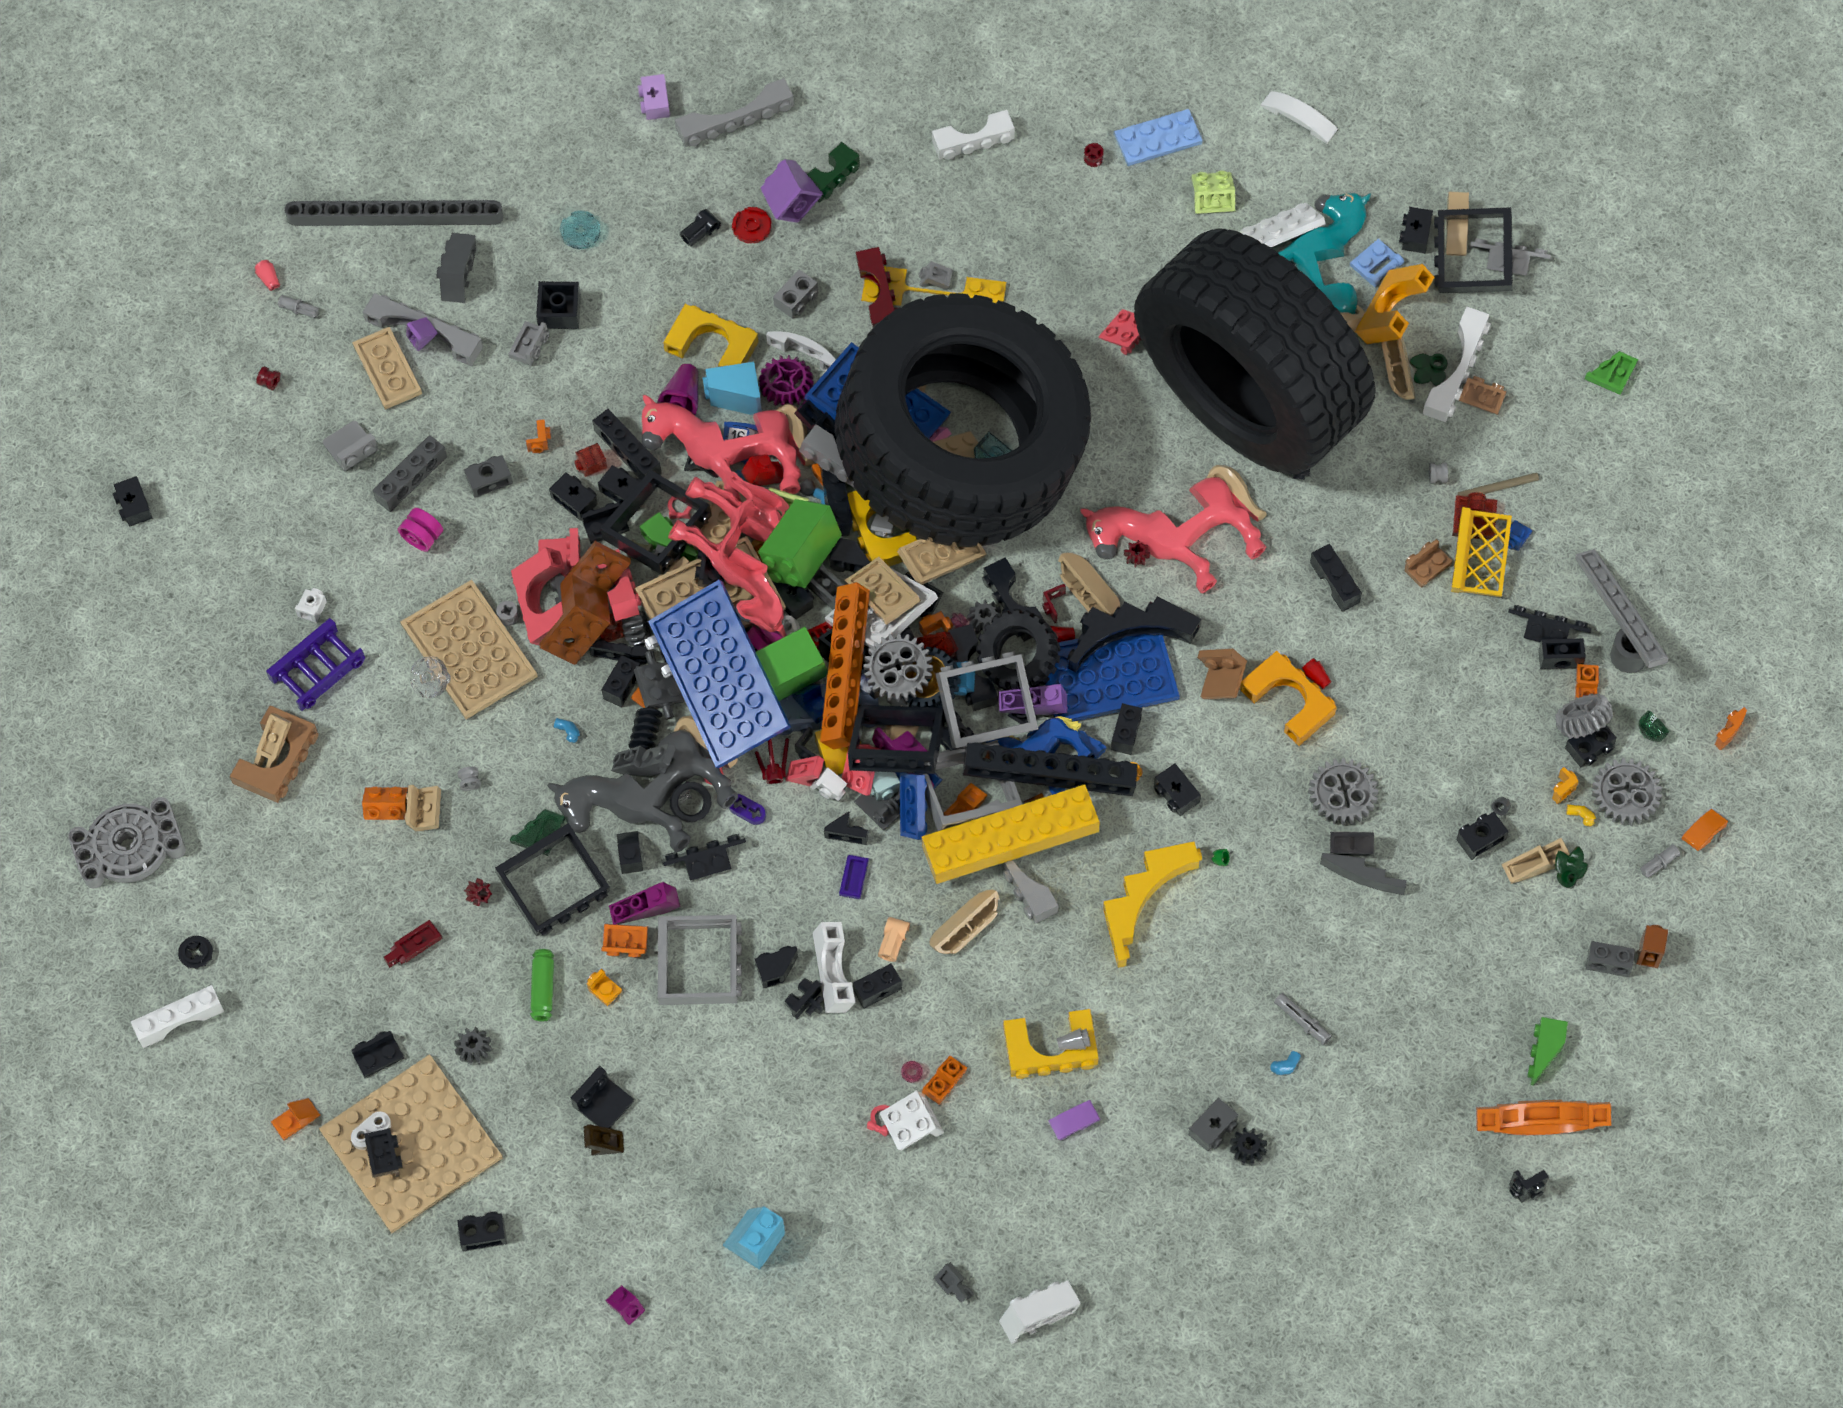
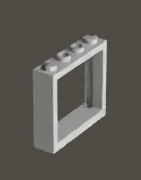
M1013 651L1002 654L1003 658L995 660L994 656L982 658V663L974 665V661L961 663L962 668L954 669L953 665L942 667L941 672L935 673L952 749L966 746L967 743H981L1038 729L1022 654L1015 655ZM1015 662L1028 723L960 738L947 677Z
M998 740L986 743L985 741L981 743L983 745L990 746L999 745ZM966 746L953 751L944 750L940 752L936 770L964 764ZM919 773L925 775L927 781L925 799L938 831L1022 805L1014 782L999 780L1007 802L944 816L928 774Z
M736 915L658 917L659 1005L737 1003V996H742V985L737 983V976H742V965L737 963V956L742 955L741 942L737 943V935H742V925L737 923ZM730 928V992L668 994V930Z

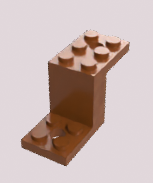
M594 541L560 583L563 615L542 639L540 649L573 665L578 663L610 624L607 592L631 564L629 557ZM601 564L606 565V567L603 569H599L596 566ZM569 638L574 639V641L572 642H565L564 640Z

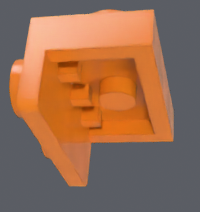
M365 787L362 800L364 819L405 820L408 787Z
M604 924L601 951L607 952L608 956H620L621 952L628 953V957H641V954L647 952L648 926Z

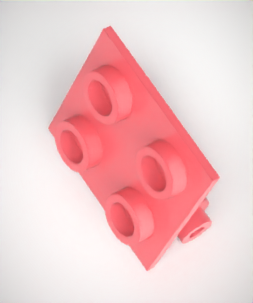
M1122 309L1098 337L1121 346L1120 350L1125 355L1131 353L1135 344L1138 345L1139 340L1141 341L1134 313Z

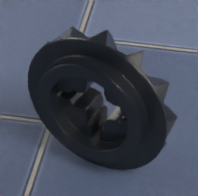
M191 936L185 939L179 946L178 957L181 963L188 969H198L202 966L206 967L209 960H212L214 951L210 941L205 937ZM197 948H199V951L202 955H196L195 958L192 959L193 955L190 951H196Z

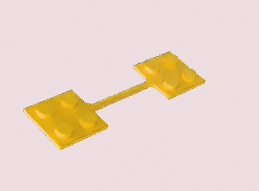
M884 266L885 272L889 271L891 283L888 284L889 290L893 289L896 301H893V305L901 306L902 297L906 291L944 294L947 296L950 293H954L909 287L905 284L907 269ZM967 277L965 289L961 293L968 294L970 298H973L974 295L992 298L993 303H997L998 300L1004 302L1007 282ZM865 279L861 301L874 302L880 294V289L874 282Z

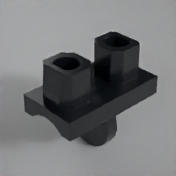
M804 978L798 985V990L804 995L799 999L791 993L785 999V1005L792 1011L794 1018L798 1019L804 1011L808 1016L814 1011L818 1014L823 1011L820 1004L824 999L818 996L822 991L820 988L821 983L817 980L813 983Z

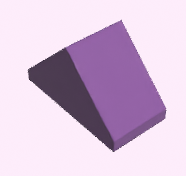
M427 317L411 321L406 327V336L417 351L422 349L438 334Z

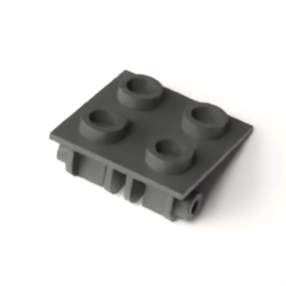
M900 790L888 800L882 799L877 802L874 795L865 796L862 794L854 801L882 830L886 829L900 816Z

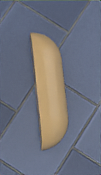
M1403 335L1401 339L1382 342L1387 374L1392 390L1403 399H1415Z
M1061 554L1058 562H1061L1062 574H1060V577L1084 608L1089 612L1093 606L1113 616L1116 608L1120 607L1119 599L1091 564L1077 554Z
M986 890L971 898L934 932L929 941L930 946L942 954H955L960 951L996 917L999 900L997 891Z

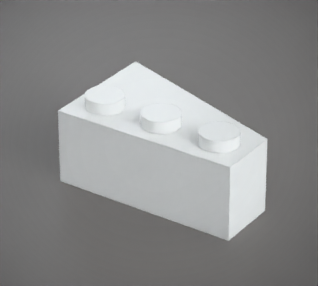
M1057 1281L1043 1291L1037 1289L1031 1292L1026 1298L1017 1297L1013 1299L999 1322L1011 1344L1017 1342L1021 1334L1029 1332L1031 1335L1036 1332L1035 1328L1047 1323L1050 1325L1074 1313L1081 1303L1069 1281L1063 1283Z

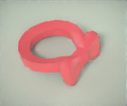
M672 496L668 501L669 518L690 519L692 508L688 506L684 512L677 513L672 507V503L677 499Z
M879 1105L871 1111L870 1121L867 1122V1129L875 1130L886 1137L889 1131L886 1125L879 1126L876 1124L875 1115L890 1106Z

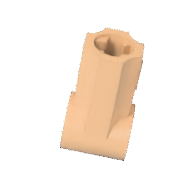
M888 917L878 957L890 962H896L902 942L906 940L905 934L906 931H909L910 922Z

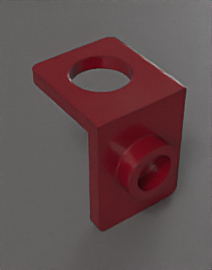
M1065 584L1043 592V610L1046 615L1050 614L1054 624L1057 623L1058 614L1051 600L1066 594Z

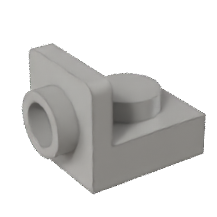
M931 261L921 268L919 285L924 287L927 283L946 290L950 285L952 269Z

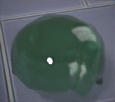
M1648 710L1640 717L1638 727L1644 738L1652 742H1660L1669 734L1666 726L1651 711Z

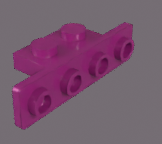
M879 727L874 730L872 741L881 750L927 751L909 731L891 740Z

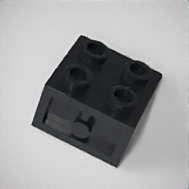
M600 1065L570 1097L572 1106L596 1126L609 1129L634 1102V1099L608 1078L606 1070Z

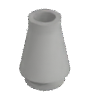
M1079 1028L1057 1038L1060 1051L1086 1049V1047L1091 1046L1087 1029L1081 1030Z

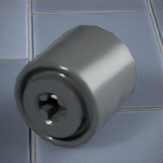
M1621 628L1617 632L1611 648V662L1621 672L1636 673L1642 670L1646 664Z

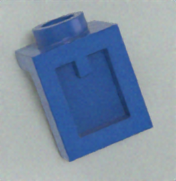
M1514 520L1510 527L1508 549L1519 551L1532 534V530Z

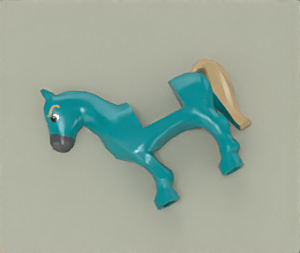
M1357 193L1341 195L1324 194L1316 199L1314 206L1318 211L1328 215L1334 222L1299 235L1289 246L1278 253L1287 260L1295 262L1297 268L1329 298L1353 332H1355L1365 311L1358 305L1354 286L1344 282L1324 285L1317 262L1344 257V246L1363 226L1366 218L1365 204L1369 201L1371 193L1366 196H1360Z

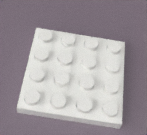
M892 569L918 595L921 601L887 625L868 607L864 645L875 650L874 642L882 644L881 637L888 641L889 634H891L895 639L898 633L907 628L938 599L936 593ZM835 609L825 617L826 622L832 627Z

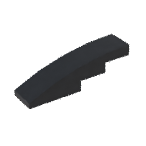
M809 399L805 400L794 414L810 430L815 425H818L832 434L836 442L835 420L827 412L822 413Z

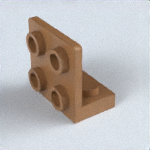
M1235 649L1199 650L1197 658L1209 668L1200 697L1202 699L1236 698L1247 660Z

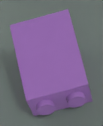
M784 159L777 165V169L765 179V183L760 188L777 220L796 223L802 220L823 195L799 164L794 160Z

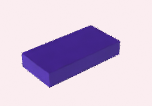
M847 855L839 896L861 899L869 858Z

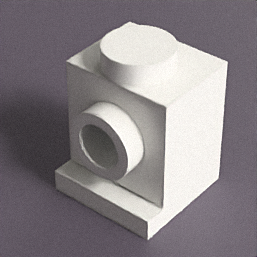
M312 588L311 591L305 589L299 604L295 607L297 616L317 623L327 603L325 595L316 588Z
M827 767L822 771L819 778L815 779L810 788L812 790L815 788L819 789V793L826 799L830 798L839 801L845 794L844 788L848 783Z

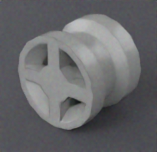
M1429 463L1430 483H1435L1436 481L1447 483V463H1441V465Z
M503 601L497 606V616L504 626H511L517 622L519 615L517 606L513 602Z
M464 767L457 772L458 778L461 779V790L469 791L478 789L481 786V781L477 777L479 774L477 767Z

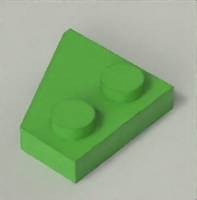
M1619 351L1610 360H1605L1599 364V367L1592 372H1587L1585 380L1621 395L1638 359Z

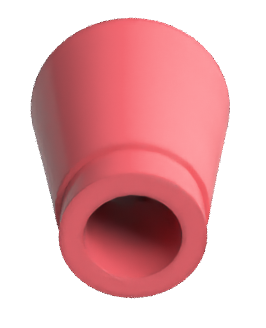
M263 260L255 265V274L270 291L280 286L273 263H270L269 260Z

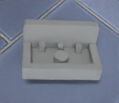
M525 321L508 353L509 358L532 365L534 359H538L542 344L546 343L549 337L546 323L542 322L538 326Z

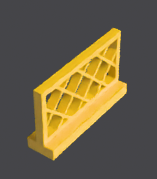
M1462 507L1451 592L1502 597L1512 520L1511 515L1473 511L1471 508ZM1482 517L1487 524L1478 530L1473 524V518ZM1497 520L1507 521L1506 528L1500 533L1493 526V523ZM1487 527H1490L1496 534L1489 541L1480 533ZM1478 535L1485 544L1475 550L1470 541ZM1497 538L1504 544V547L1498 552L1490 545ZM1487 546L1493 553V556L1484 561L1478 552ZM1476 555L1482 564L1473 570L1468 564V559ZM1494 558H1497L1501 563V568L1496 572H1493L1487 564ZM1483 566L1491 574L1484 581L1475 573ZM1471 575L1479 582L1474 588L1465 587V581ZM1494 578L1499 584L1498 591L1489 590L1485 583Z

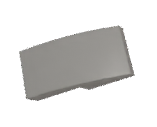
M877 514L870 530L876 531L875 535L887 537L888 533L893 534L895 526L888 522V516L881 517Z

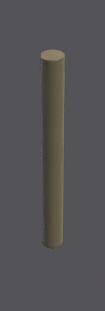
M1536 472L1460 491L1457 494L1459 500L1538 481L1539 476Z

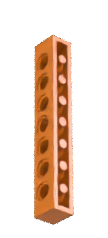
M858 582L837 587L820 740L821 743L833 750L850 746L857 715L870 590Z

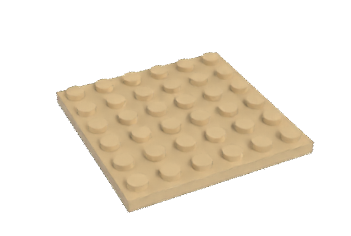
M430 1054L319 1128L326 1141L391 1234L503 1158ZM375 1112H384L389 1116L391 1134L397 1136L399 1148H395L396 1156H401L403 1166L402 1169H399L400 1176L395 1177L394 1173L373 1178L367 1149L359 1150L354 1147L351 1141L353 1130ZM379 1119L375 1122V1124L380 1125L382 1124L383 1120ZM360 1134L358 1136V1139L365 1138L364 1134Z

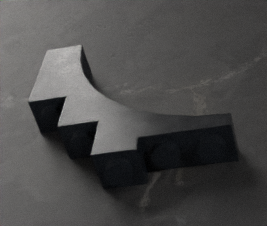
M1158 596L1154 602H1149L1145 611L1124 602L1121 608H1116L1113 617L1092 606L1089 613L1085 612L1081 618L1082 634L1077 642L1079 645L1076 649H1072L1067 657L1069 669L1076 673L1085 660L1098 649L1113 641L1129 636L1142 634L1162 635L1191 644L1201 628V618Z

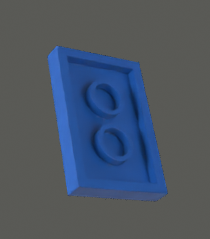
M900 772V836L916 840H922V836H925L927 833V823L925 821L927 781L923 774Z

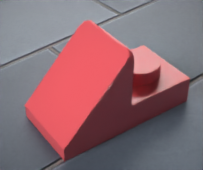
M820 756L791 761L785 780L811 786L822 773L824 759Z

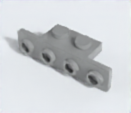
M1475 238V242H1470V246L1490 249L1487 269L1504 272L1503 243L1495 242V245H1489L1487 240ZM1515 245V249L1512 248V273L1527 276L1530 256L1550 259L1551 255L1547 254V250L1535 248V252L1527 251L1525 246Z

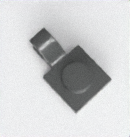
M951 1262L945 1264L933 1278L947 1295L954 1293L961 1303L965 1299L969 1300L974 1294L968 1286L962 1284L965 1278Z

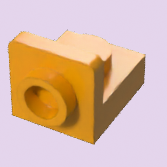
M1565 767L1560 769L1558 776L1562 781L1553 788L1552 799L1557 804L1575 791L1578 785L1577 776Z
M603 969L592 973L587 980L588 991L606 1006L622 992V989L606 976Z

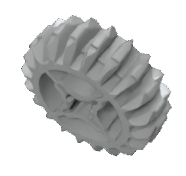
M1589 694L1588 696L1583 695L1580 698L1576 697L1575 700L1564 704L1563 708L1559 709L1555 715L1558 730H1560L1564 737L1579 738L1580 736L1585 737L1588 734L1592 735L1593 732L1605 727L1611 721L1613 711L1605 695Z

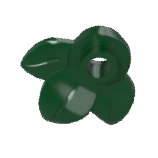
M1422 353L1409 360L1410 364L1417 368L1414 375L1415 383L1426 384L1431 381L1434 386H1438L1445 381V370L1447 369L1448 361L1444 355L1436 353L1430 356ZM1439 362L1441 366H1436L1434 363Z
M1577 846L1569 856L1562 851L1557 852L1555 869L1558 872L1557 881L1563 887L1570 888L1574 886L1576 881L1581 879L1587 871L1588 864L1583 862L1584 853L1580 846Z

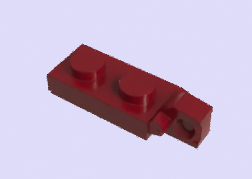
M428 920L394 942V946L390 948L391 952L384 956V961L389 968L398 962L401 964L408 962L443 939L442 935L431 920Z

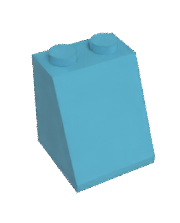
M754 362L705 369L706 377H703L705 399H710L711 406L749 415L762 411Z
M765 1206L748 1209L723 1246L760 1270L785 1235L783 1218Z

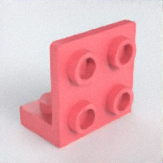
M570 528V536H566V538L541 539L538 541L539 552L546 547L561 552L565 567L561 574L564 577L568 575L581 559L578 528Z
M859 744L858 748L881 750L870 744ZM847 752L842 779L848 783L846 787L869 796L875 771H849Z

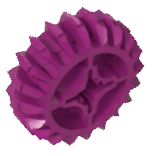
M780 355L779 360L773 358L772 364L766 362L765 368H762L761 375L759 376V388L762 391L763 397H767L768 402L773 401L775 407L779 402L781 405L786 403L793 405V402L800 405L801 399L805 400V395L814 386V378L811 368L806 366L804 360L799 362L798 357L792 360L790 355L787 356V359H783ZM777 373L778 377L774 379V382L770 383L772 377ZM803 379L800 386L795 389L794 385L798 383V380Z

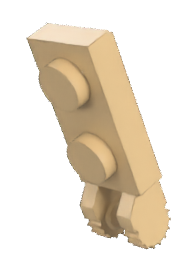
M275 713L270 714L256 751L257 755L254 765L261 767L265 758H268L265 768L276 766L291 726V721Z

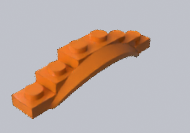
M1558 1099L1518 1101L1515 1104H1497L1495 1107H1476L1477 1131H1494L1496 1133L1515 1135H1549L1593 1129L1596 1126H1611L1610 1102L1587 1103L1586 1101H1563Z

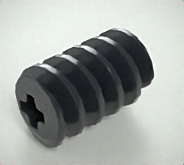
M653 708L638 709L635 713L636 718L632 727L633 733L630 735L629 748L638 746L646 750L655 748L656 743L653 741L657 740L658 736L654 733L659 732V728L656 725L661 724V720L658 718L663 716L662 712Z

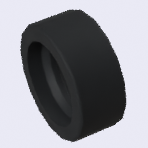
M685 782L677 786L670 798V808L673 814L678 816L681 821L687 823L703 819L709 813L712 805L708 789L697 782ZM693 789L698 791L703 798L702 809L694 815L684 813L678 805L679 796L686 790Z

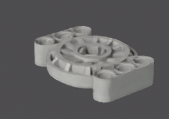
M163 797L154 799L151 802L150 808L138 804L114 806L100 814L90 826L89 831L78 826L71 829L68 834L80 875L86 886L92 889L100 887L104 877L119 883L142 880L159 868L166 855L173 859H178L186 851L174 812L169 801ZM166 808L165 811L158 812L159 809ZM167 826H173L169 831H164ZM79 837H84L82 841L76 842ZM126 839H133L130 850L121 846V843ZM179 844L176 849H170L172 845ZM90 855L89 859L82 860L84 856ZM91 874H97L95 878L88 879Z

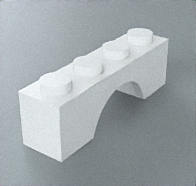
M1007 110L988 115L985 127L973 134L960 133L952 126L932 131V142L939 160H949L954 158L955 155L962 153L970 154L976 149H988L994 144H1005L1015 139V128Z
M821 922L813 931V939L826 1013H847L855 1004L852 982H848L845 979L842 969V950L845 943L842 922Z
M210 985L131 1021V1024L140 1044L145 1048L163 1040L172 1029L181 1024L196 1020L205 1021L224 1012L213 986Z

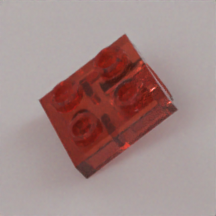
M1479 492L1470 493L1468 496L1456 495L1452 536H1458L1462 507L1471 508L1473 511L1497 513V500L1486 499V495ZM1482 517L1473 518V524L1478 530L1487 524ZM1490 527L1480 532L1487 540L1495 536L1494 531Z

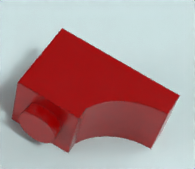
M768 454L751 456L741 471L748 483L757 486L777 484L783 480V469L779 461H771Z

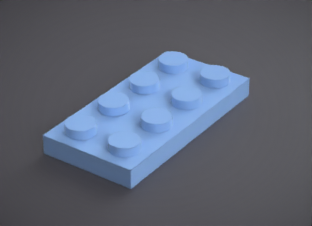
M1189 109L1114 131L1127 166L1202 144L1203 141Z

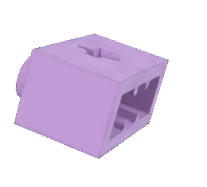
M664 74L641 77L642 85H638L639 97L644 98V101L640 102L642 114L646 113L647 120L670 117Z

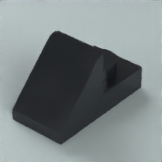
M847 812L825 826L824 837L867 845L868 830L860 826L849 827L851 817L850 812Z

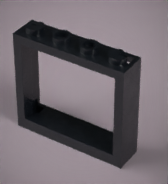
M1511 207L1438 210V217H1434V229H1438V236H1434V248H1438V255L1434 256V266L1438 268V275H1434L1435 287H1438L1439 293L1513 291ZM1503 218L1504 280L1445 282L1444 220Z
M650 470L602 525L600 531L603 540L662 575L668 567L672 566L675 558L685 551L688 543L684 540H671L657 557L618 532L657 487L696 510L686 523V526L695 525L701 529L703 525L709 523L708 520L712 513L710 504L700 498L692 499L685 494L686 490Z
M859 705L848 751L849 771L935 774L945 725L943 708ZM864 724L933 727L928 751L858 748Z
M569 823L495 867L496 875L536 936L539 934L544 936L553 930L552 926L557 923L562 925L572 918L570 915L577 911L579 913L586 911L590 907L589 904L591 902L604 900L608 897L607 893L610 891L607 881ZM568 838L599 886V889L538 926L506 875Z

